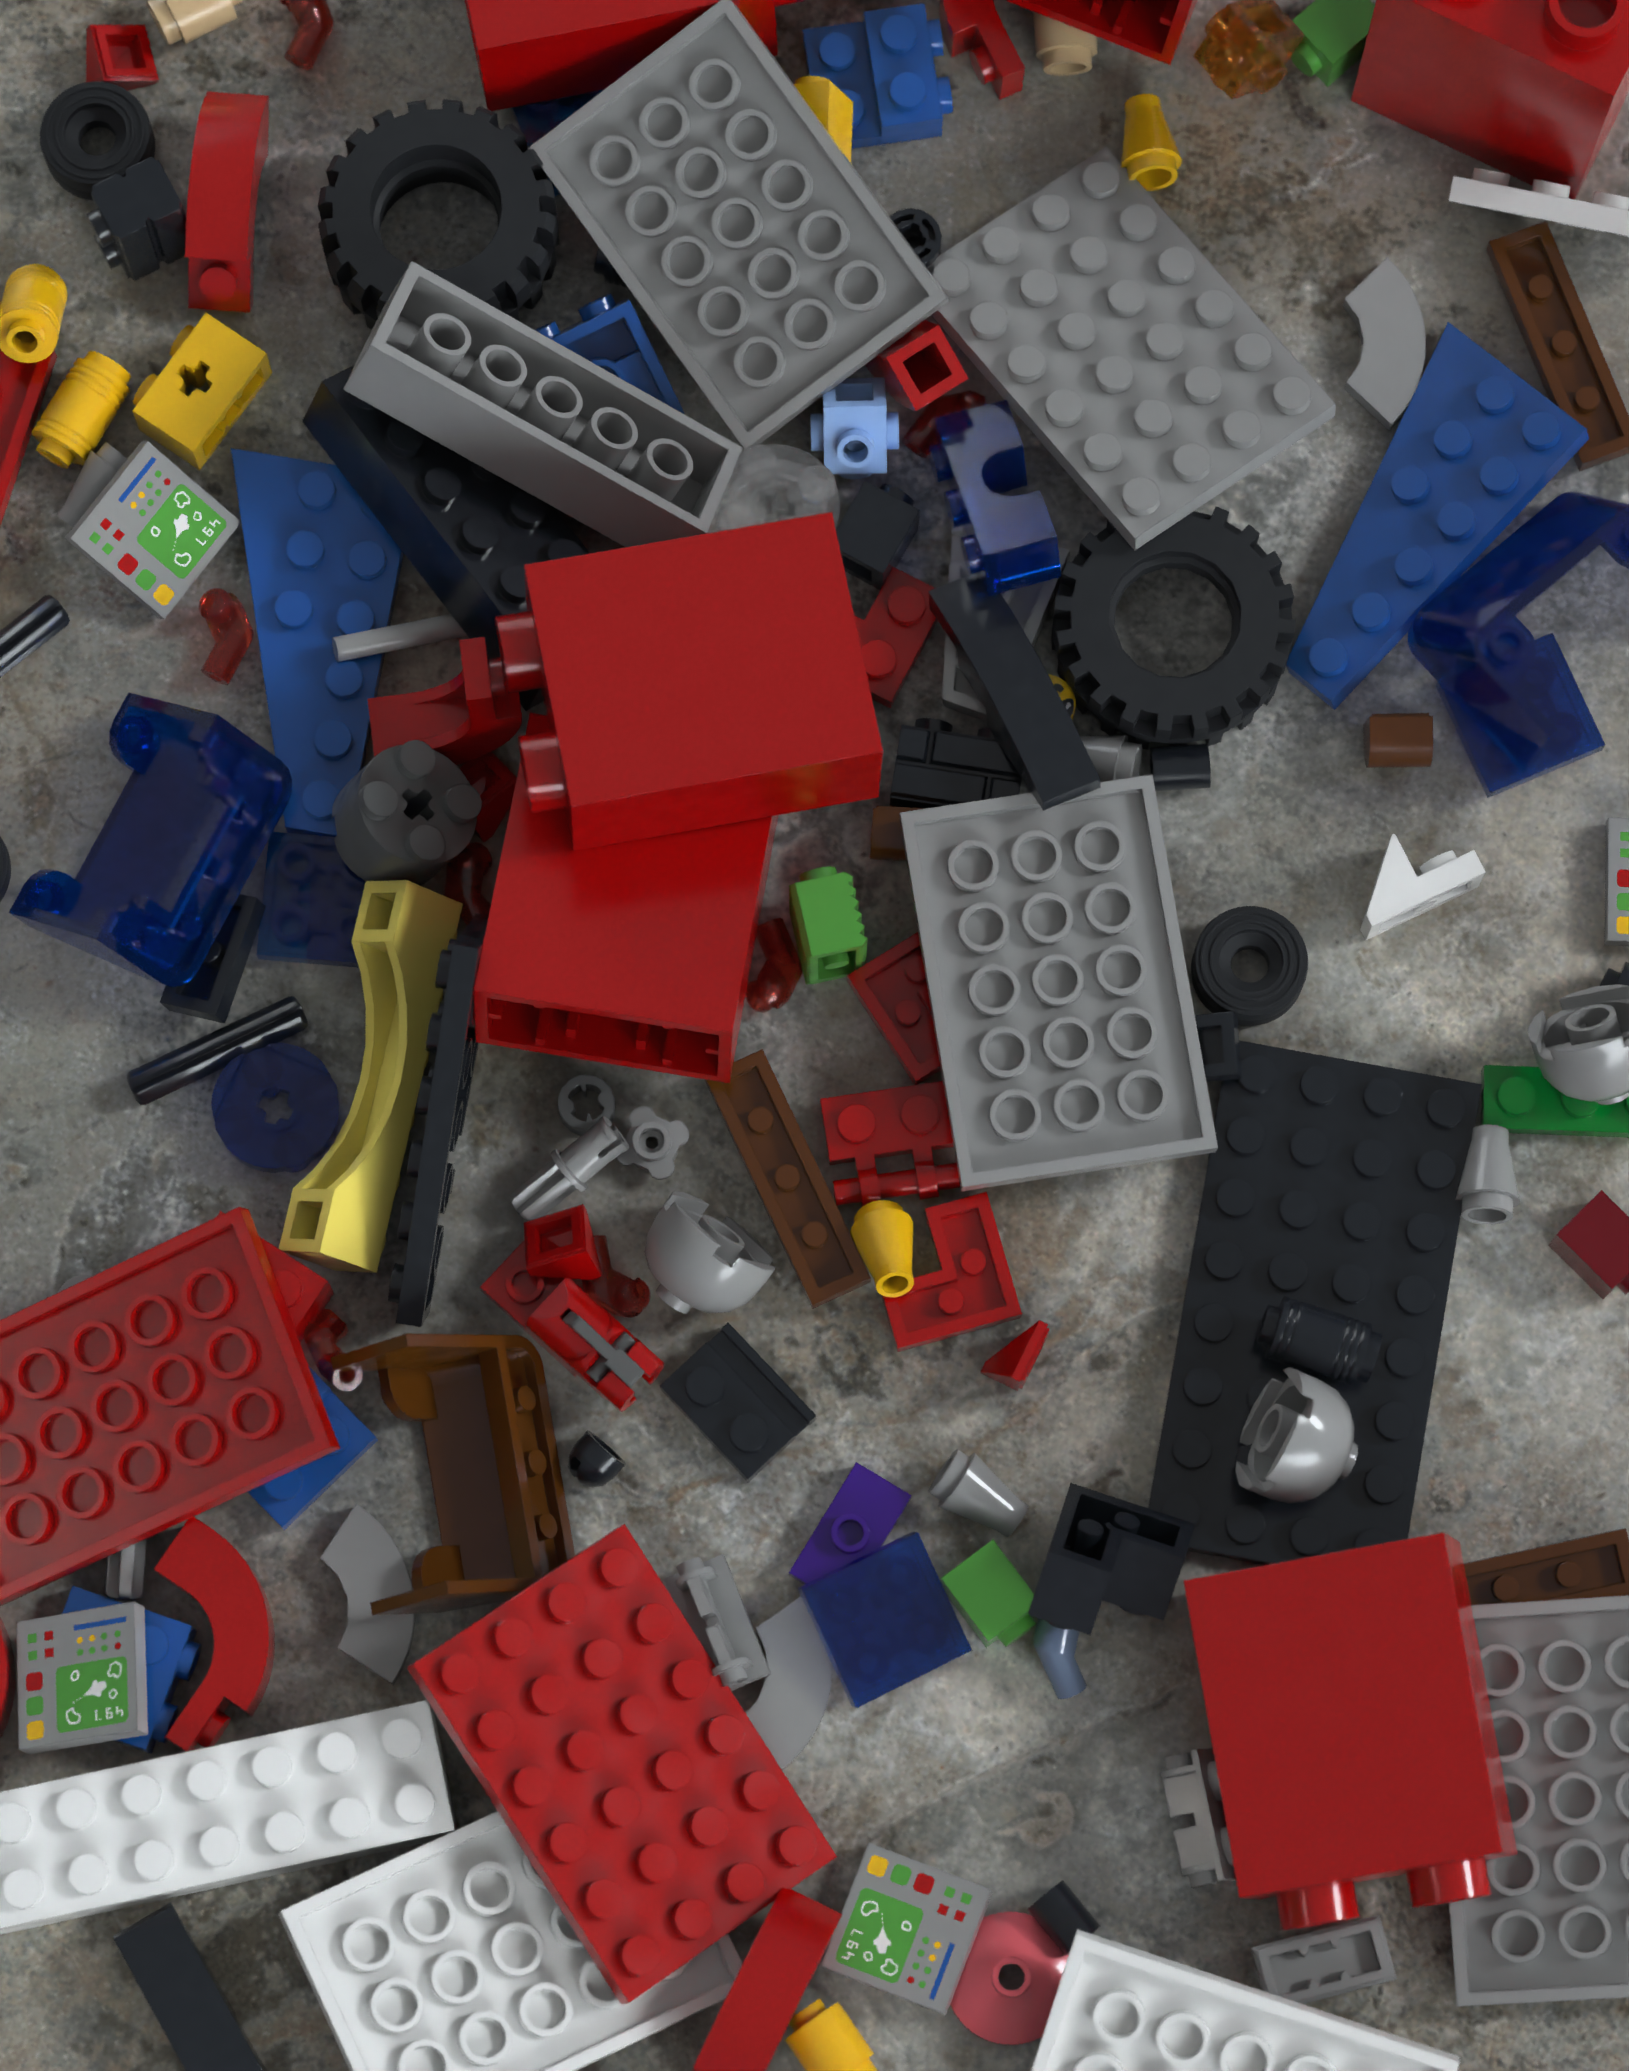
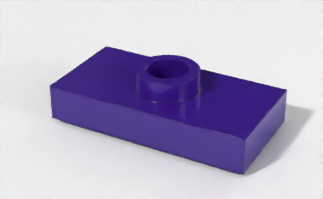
M856 1462L789 1571V1576L845 1609L910 1502L912 1495Z

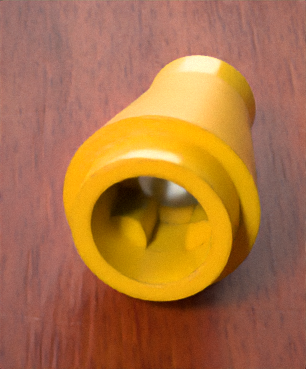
M1154 94L1135 95L1124 103L1125 126L1121 168L1125 167L1128 171L1129 180L1136 179L1146 191L1163 189L1173 184L1178 178L1177 170L1182 164V158L1162 112L1160 98Z
M878 1200L864 1205L854 1216V1224L851 1227L850 1235L874 1279L877 1292L884 1297L902 1296L914 1286L912 1274L913 1220L898 1203L890 1200Z

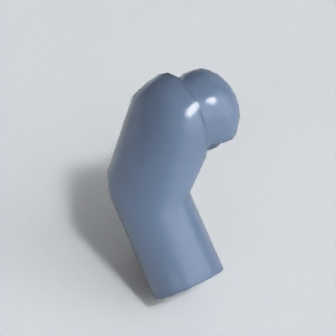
M1037 1618L1038 1622L1034 1632L1033 1645L1057 1698L1067 1699L1081 1693L1087 1684L1074 1657L1079 1631L1059 1629L1050 1625L1046 1620Z

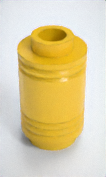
M42 264L25 265L12 272L7 279L0 306V349L13 360L23 363L39 362L50 356L56 348L67 301V287L61 276L50 267Z
M88 351L85 358L78 357L47 405L40 420H38L36 426L31 431L32 435L40 442L36 447L37 452L48 461L65 469H68L72 462L84 465L90 451L95 450L116 416L117 411L120 409L121 404L124 403L125 398L130 393V388L127 384L131 379V375L128 371L112 359L95 351Z

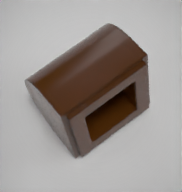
M1429 713L1372 714L1363 724L1366 768L1431 767L1433 757V716H1429Z
M876 806V808H873L870 859L906 862L899 821L900 812L924 808Z

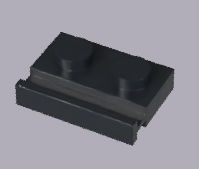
M729 1323L723 1326L717 1335L708 1343L706 1342L660 1385V1390L748 1483L794 1441L797 1435L808 1425L810 1426L817 1417Z

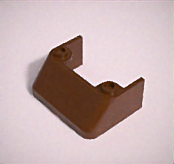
M405 1333L331 1358L333 1371H378L381 1396L391 1413L403 1421H422L442 1546L422 1550L416 1556L412 1565L411 1582L413 1590L370 1602L372 1615L440 1613L507 1601L575 1556L543 1363L538 1350L531 1341L520 1335Z

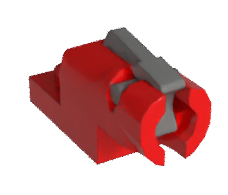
M524 1240L480 1286L481 1291L574 1377L578 1375L620 1412L625 1411L637 1400L634 1396V1391L631 1389L637 1380L641 1377L651 1385L664 1367L663 1361L639 1339L635 1338L628 1329L594 1301L570 1278L530 1276L526 1270Z

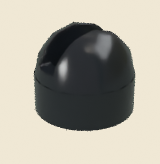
M589 1430L574 1444L569 1454L568 1462L570 1472L574 1477H577L580 1484L592 1488L607 1484L626 1465L623 1459L611 1447Z

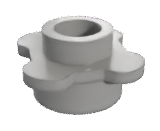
M638 1107L629 1116L631 1127L625 1138L629 1144V1149L626 1152H622L616 1158L624 1166L634 1164L639 1169L650 1172L652 1178L656 1180L667 1179L674 1173V1160L677 1156L678 1148L685 1145L689 1140L688 1128L680 1120L668 1122L655 1116L653 1109L650 1107ZM651 1137L658 1140V1146L654 1149L646 1146L647 1139Z

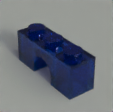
M1007 400L934 418L937 444L928 446L930 464L936 482H948L950 490L944 492V499L952 527L963 526L967 536L961 537L960 543L969 574L980 572L988 596L1061 577L1057 534L1041 491L1038 490L1018 496L1000 495L1009 490L1028 486L1023 442Z

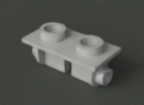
M721 1554L705 1562H702L700 1557H696L679 1564L676 1567L678 1573L665 1578L664 1581L672 1599L716 1667L711 1670L713 1677L719 1675L723 1687L729 1686L731 1691L771 1675L725 1555Z
M1213 1749L1191 1750L1194 1764H1192L1190 1753L1166 1757L1167 1770L1161 1772L1170 1817L1175 1818L1194 1813L1196 1826L1173 1831L1182 1876H1189L1191 1888L1217 1883L1215 1870L1218 1881L1236 1880Z

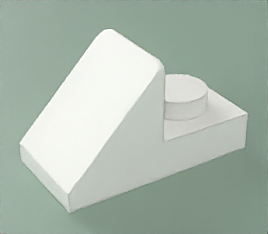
M1392 834L1360 928L1365 940L1479 887L1486 871L1475 850L1458 858L1453 850L1442 853L1421 865L1419 869L1422 875L1417 877L1396 835Z

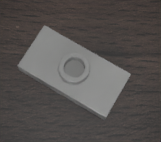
M1380 1915L1250 1949L1261 1991L1300 2004L1397 1979Z

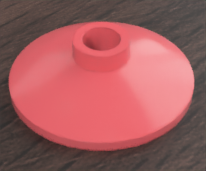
M999 1912L983 1917L950 2006L959 2021L968 2030L986 2041L1002 2045H1020L1035 2041L1043 2035L1069 1954L1066 1956L1032 1915L1020 1912ZM1013 1964L1023 1971L1024 1982L1020 1988L1008 1990L1000 1984L998 1976L1002 1967Z

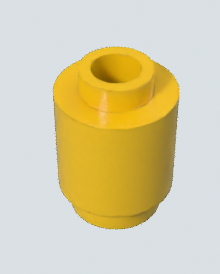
M819 1998L792 2017L789 2024L795 2032L784 2040L805 2071H878L869 2058L874 2052L839 2001L827 2009Z

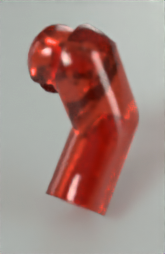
M280 0L281 4L287 5L288 11L293 13L299 26L284 57L294 66L310 71L334 25V19L327 0Z

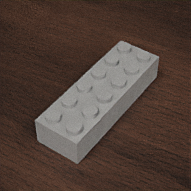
M411 261L385 303L343 388L348 393L624 547L706 534L743 447L413 261Z

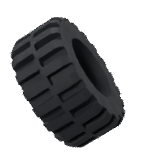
M448 99L443 100L442 109L427 110L425 100L407 103L409 113L395 118L392 111L388 109L373 117L375 129L369 134H366L363 129L357 128L345 140L348 153L346 158L341 155H334L328 166L326 174L329 186L320 188L318 201L321 218L318 227L328 271L334 286L340 288L342 301L353 315L363 313L367 327L372 330L385 303L409 264L393 256L383 244L381 224L389 209L399 198L415 188L431 183L447 182L467 186L486 197L495 207L498 216V227L487 247L473 259L452 268L427 270L520 321L518 309L522 305L527 309H533L543 296L542 280L552 278L557 262L555 247L559 245V226L552 181H548L547 174L541 167L544 164L535 150L527 149L526 136L513 124H507L503 129L499 128L497 113L479 106L476 108L474 115L464 113L462 101Z

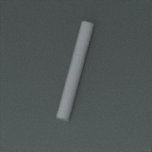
M451 614L332 637V646L336 661L341 662L465 637L467 634Z

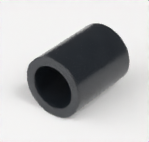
M1208 744L1151 747L1150 775L1153 774L1155 791L1210 788L1211 769Z
M1063 1880L1028 1908V1911L1065 1956L1070 1952L1077 1929L1093 1934L1101 1927Z

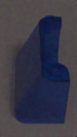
M128 692L112 722L109 731V744L113 755L118 761L133 771L75 879L66 873L54 869L39 870L31 875L23 885L9 913L37 931L148 980L170 987L182 986L192 980L199 971L282 816L292 793V777L288 767L279 758L218 714Z

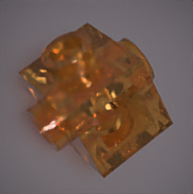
M1239 0L1227 4L1225 8L1217 12L1208 21L1204 30L1207 36L1193 57L1210 75L1212 82L1219 89L1223 90L1231 100L1256 91L1259 94H1264L1272 90L1283 80L1288 70L1285 64L1305 35L1274 0Z

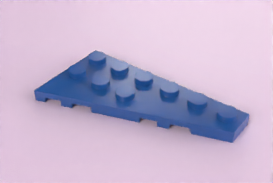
M1448 322L1293 646L1286 664L1288 672L1335 710L1589 440L1587 429Z
M231 448L285 828L287 833L334 840L337 832L335 816L332 818V807L341 789L364 768L371 731L367 698L377 697L385 653L337 662L333 651L332 637L391 625L404 553L336 465Z

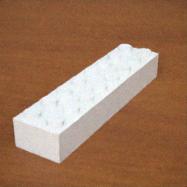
M425 1700L0 1792V1935L431 1842L458 1830L434 1710L429 1702Z

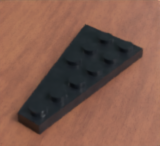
M476 913L457 939H450L448 949H442L439 958L436 988L446 989L444 1002L441 1001L438 1013H432L426 1041V1051L435 1052L436 1060L435 1064H431L428 1076L422 1077L416 1110L417 1114L427 1116L424 1139H413L407 1167V1177L417 1178L414 1202L404 1201L398 1226V1239L408 1241L404 1265L394 1264L388 1293L389 1302L399 1303L396 1323L422 1327L430 1313L444 1237V1226L438 1225L440 1213L445 1214L456 1171L453 1169V1164L448 1163L449 1151H455L458 1136H462L479 1045L476 1042L474 1026L473 990L489 916L487 914Z

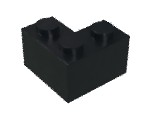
M1070 1483L1028 1615L1046 1620L1050 1625L1059 1629H1073L1091 1635L1103 1600L1118 1605L1128 1613L1148 1615L1164 1621L1195 1524Z

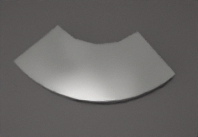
M1387 257L1344 299L1343 307L1357 325L1362 347L1359 364L1346 382L1345 390L1390 431L1406 411L1418 386L1425 360L1426 336L1422 312L1417 298L1404 275Z
M356 1503L320 1557L339 1577L348 1598V1624L338 1649L394 1685L403 1670L410 1652L414 1636L415 1614L372 1615L370 1602L412 1591L413 1587L403 1556L391 1536L369 1512Z
M807 1591L756 1627V1632L766 1652V1662L771 1675L766 1676L758 1700L746 1714L782 1771L801 1754L813 1738L825 1713L831 1691L833 1663L830 1636L823 1615L810 1591Z

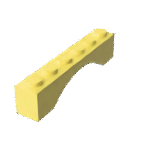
M408 880L365 882L351 941L361 973L366 1007L365 1049L360 1080L350 1112L333 1145L316 1167L292 1190L279 1245L281 1251L335 1271L377 1273L380 1257L386 1243V1232L395 1193L400 1183V1172L408 1137L414 1123V1112L420 1084L429 1059V1051H426L429 1023L432 1013H438L439 1005L443 999V989L436 988L439 958L442 949H448L450 939H457V927L463 906L462 903Z

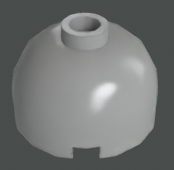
M1628 985L1595 986L1577 991L1560 998L1562 1011L1552 1015L1547 1020L1544 1010L1534 1016L1528 1027L1531 1046L1544 1078L1555 1089L1565 1096L1578 1100L1595 1101L1602 1105L1618 1103L1629 1096Z
M673 1191L658 1211L649 1228L645 1245L648 1268L652 1275L661 1283L656 1290L657 1295L669 1306L684 1314H687L691 1307L705 1313H725L747 1304L760 1291L774 1272L775 1267L770 1266L773 1261L772 1256L757 1239L728 1216L721 1222L709 1215H703L709 1206L708 1203L685 1192Z
M1289 1367L1284 1369L1289 1378L1284 1383L1272 1378L1265 1385L1252 1406L1240 1438V1443L1244 1445L1252 1444L1248 1455V1464L1245 1465L1236 1461L1235 1472L1239 1485L1247 1490L1272 1500L1297 1503L1306 1502L1326 1492L1337 1479L1342 1480L1346 1478L1356 1462L1358 1447L1353 1442L1354 1424L1348 1404L1339 1392L1323 1381Z

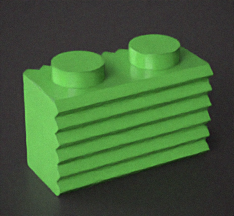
M832 866L808 870L799 875L800 882L789 885V914L805 984L812 985L847 977V975L865 965L867 937L864 936L865 926L861 924L862 913L859 912V901L856 900L853 876L847 872L837 873L836 867Z

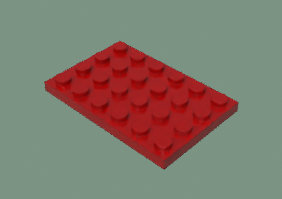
M243 1207L232 1209L0 1320V1606L340 1449L249 1209Z
M625 1524L615 1528L406 1667L621 2005L632 2002L776 1900L781 1888L792 1889L837 1857L729 1686L723 1687L719 1675L713 1677L711 1670L716 1667Z

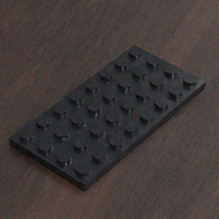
M1239 1041L1242 1078L1222 1080L1214 1122L1218 1149L1214 1153H1209L1148 1508L1195 1524L1187 1551L1262 1565L1408 1539L1462 1210V1200L1455 1199L1472 1141L1473 1127L1476 1124L1482 1084ZM1287 1296L1291 1300L1296 1299L1299 1302H1306L1346 1315L1347 1318L1352 1317L1355 1320L1358 1319L1362 1322L1371 1323L1372 1331L1382 1334V1342L1369 1381L1363 1383L1356 1380L1351 1386L1345 1384V1382H1339L1337 1379L1333 1380L1329 1377H1323L1283 1364L1281 1361L1277 1362L1273 1359L1265 1358L1267 1345L1257 1342L1256 1339L1267 1305L1279 1307L1283 1297ZM1289 1367L1315 1377L1339 1392L1348 1404L1354 1424L1353 1442L1358 1447L1356 1462L1346 1478L1342 1480L1337 1479L1326 1492L1306 1502L1297 1503L1272 1500L1247 1490L1239 1485L1235 1472L1236 1461L1245 1465L1248 1464V1455L1252 1444L1244 1445L1240 1443V1438L1252 1406L1265 1385L1272 1378L1283 1383L1289 1378L1284 1372V1369Z

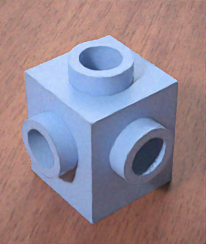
M885 377L847 378L834 389L823 394V413L810 414L811 451L824 452V475L838 474L847 479H863L872 474L887 473V450H899L898 412H886Z

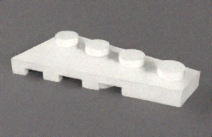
M1474 168L1472 179L1453 176L1448 201L1629 237L1628 197L1594 191L1592 203L1568 198L1571 186L1534 179L1532 191L1508 187L1510 174Z

